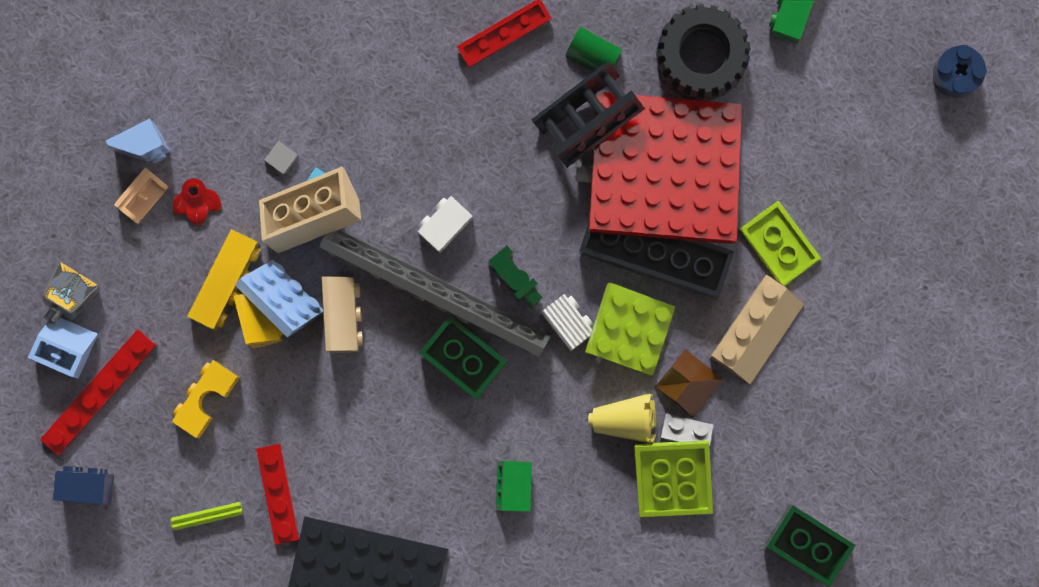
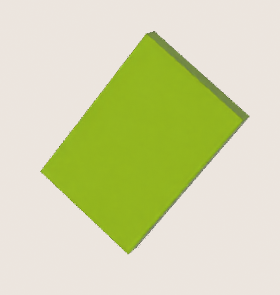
M779 201L739 229L776 281L783 286H786L821 260L819 254Z

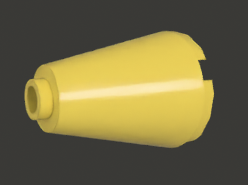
M645 394L594 408L593 413H589V427L599 434L654 443L656 434H651L652 428L656 427L655 401L651 400L653 394Z

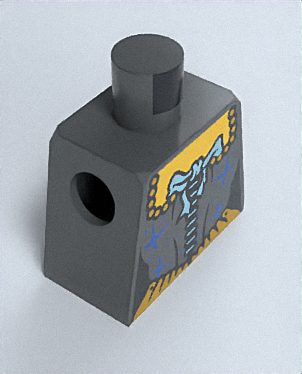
M59 261L42 296L43 302L49 306L43 318L54 325L62 315L70 320H74L100 293L99 285Z

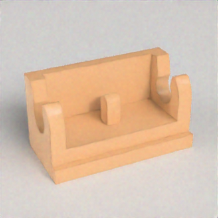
M145 167L114 205L139 224L169 186Z

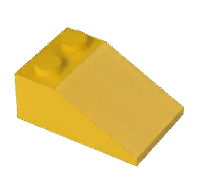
M244 294L234 296L246 345L255 349L283 341L282 335L284 334Z

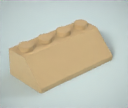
M343 167L259 200L262 241L276 253H281L361 221L359 199Z
M768 275L764 276L710 358L748 384H751L804 303L786 287Z

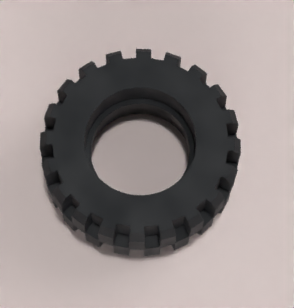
M698 4L692 9L689 6L684 8L680 14L676 13L672 16L670 21L664 26L656 49L658 70H661V77L664 82H668L671 85L670 89L674 92L679 91L682 93V97L687 99L694 97L695 100L700 101L704 98H709V100L716 99L717 96H724L733 87L735 88L744 75L749 64V52L751 50L750 42L747 41L748 34L746 29L742 30L739 19L737 17L733 19L730 16L731 12L726 9L722 12L717 10L718 6L711 5L708 8L704 7V4ZM694 32H708L717 36L724 44L726 51L723 65L711 74H699L688 69L680 56L681 45L687 36Z

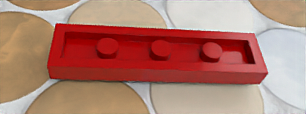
M535 0L459 44L457 49L468 68H471L550 22L552 17L543 2Z
M281 444L256 448L274 543L277 545L299 540Z

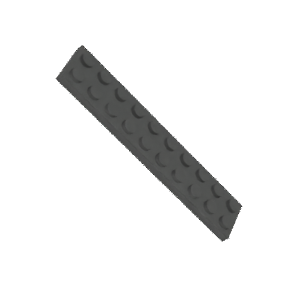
M342 229L327 234L319 246L325 250L326 254L332 257H340L346 260L348 265L354 268H362L368 271L370 276L384 279L390 282L394 288L404 289L412 293L413 297L418 300H427L433 303L438 310L443 312L449 311L455 314L460 321L465 323L471 322L477 325L482 332L493 333L499 336L503 342L521 347L529 355L540 357L552 333Z

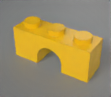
M214 360L211 364L207 362L200 372L201 379L197 384L193 383L186 393L189 397L184 404L179 403L172 414L174 416L172 422L195 438L201 437L213 419L202 408L203 397L209 392H217L227 398L240 378Z

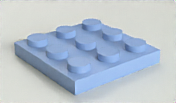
M274 260L243 276L235 284L286 337H289L318 318L324 311L319 306L318 301L310 297L302 289L300 283L293 280L285 272L283 266Z

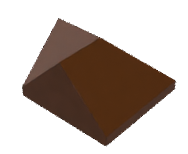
M685 349L655 387L690 416L694 417L723 379Z

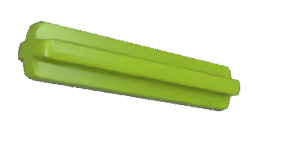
M237 502L171 518V527L173 530H180L243 514V508L241 503Z

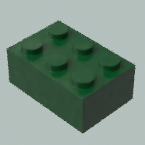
M449 315L419 352L423 358L476 401L507 364L504 358L451 315Z
M794 505L787 507L764 544L765 548L827 587L832 585L856 546Z

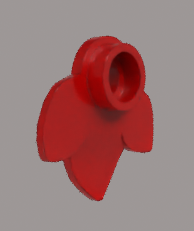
M197 178L186 180L182 185L181 193L173 200L174 214L181 215L186 213L190 222L196 226H201L204 223L208 210L221 211L222 209L221 200L216 191L206 188L205 184ZM195 186L198 189V193L192 195L189 192L190 187Z

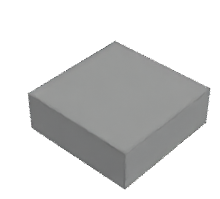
M278 141L264 161L285 175L298 158V155Z

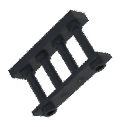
M609 60L531 119L542 134L549 131L556 140L558 146L553 151L566 168L645 109L632 90L625 95L614 81L620 75ZM605 87H608L617 99L607 109L604 108L595 96L597 92H600ZM586 102L590 104L598 115L587 124L576 111ZM567 116L578 129L568 139L565 138L557 127V124Z

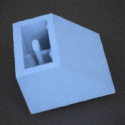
M59 318L55 325L47 322L38 334L28 358L79 379L98 334L63 318Z

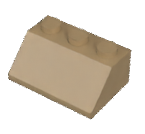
M322 277L326 351L330 354L359 352V346H363L362 331L358 332L357 323L362 322L361 307L356 306V298L360 297V283H355L353 277Z

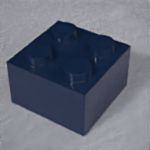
M63 466V471H55L53 501L111 504L114 474H107L108 469L88 468V472H83V467Z

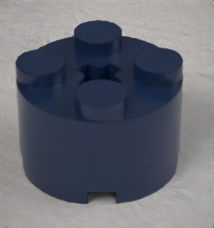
M968 45L949 48L935 62L933 69L934 84L946 96L955 98L966 97L982 84L987 73L985 61L978 51ZM961 69L963 73L957 75L955 71Z

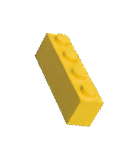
M232 229L230 230L187 317L217 331L218 327L222 328L228 318V315L225 313L229 305L233 306L235 304L234 296L239 295L236 292L238 288L235 284L240 278L250 273L247 269L251 261L255 263L260 255L261 249L258 248L260 244L257 241Z

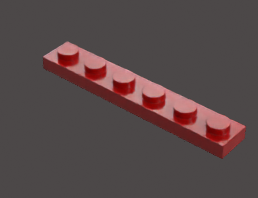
M137 329L40 440L60 456L157 345Z

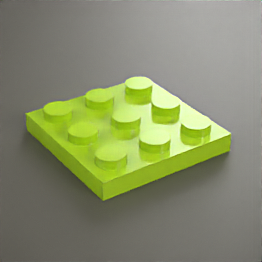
M608 283L585 353L653 376L675 306L616 284Z
M709 440L635 444L639 517L713 514Z

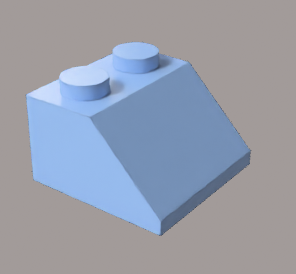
M150 119L106 140L107 145L115 152L148 163L150 161L153 163L162 161L166 158L165 154L170 152L157 125Z

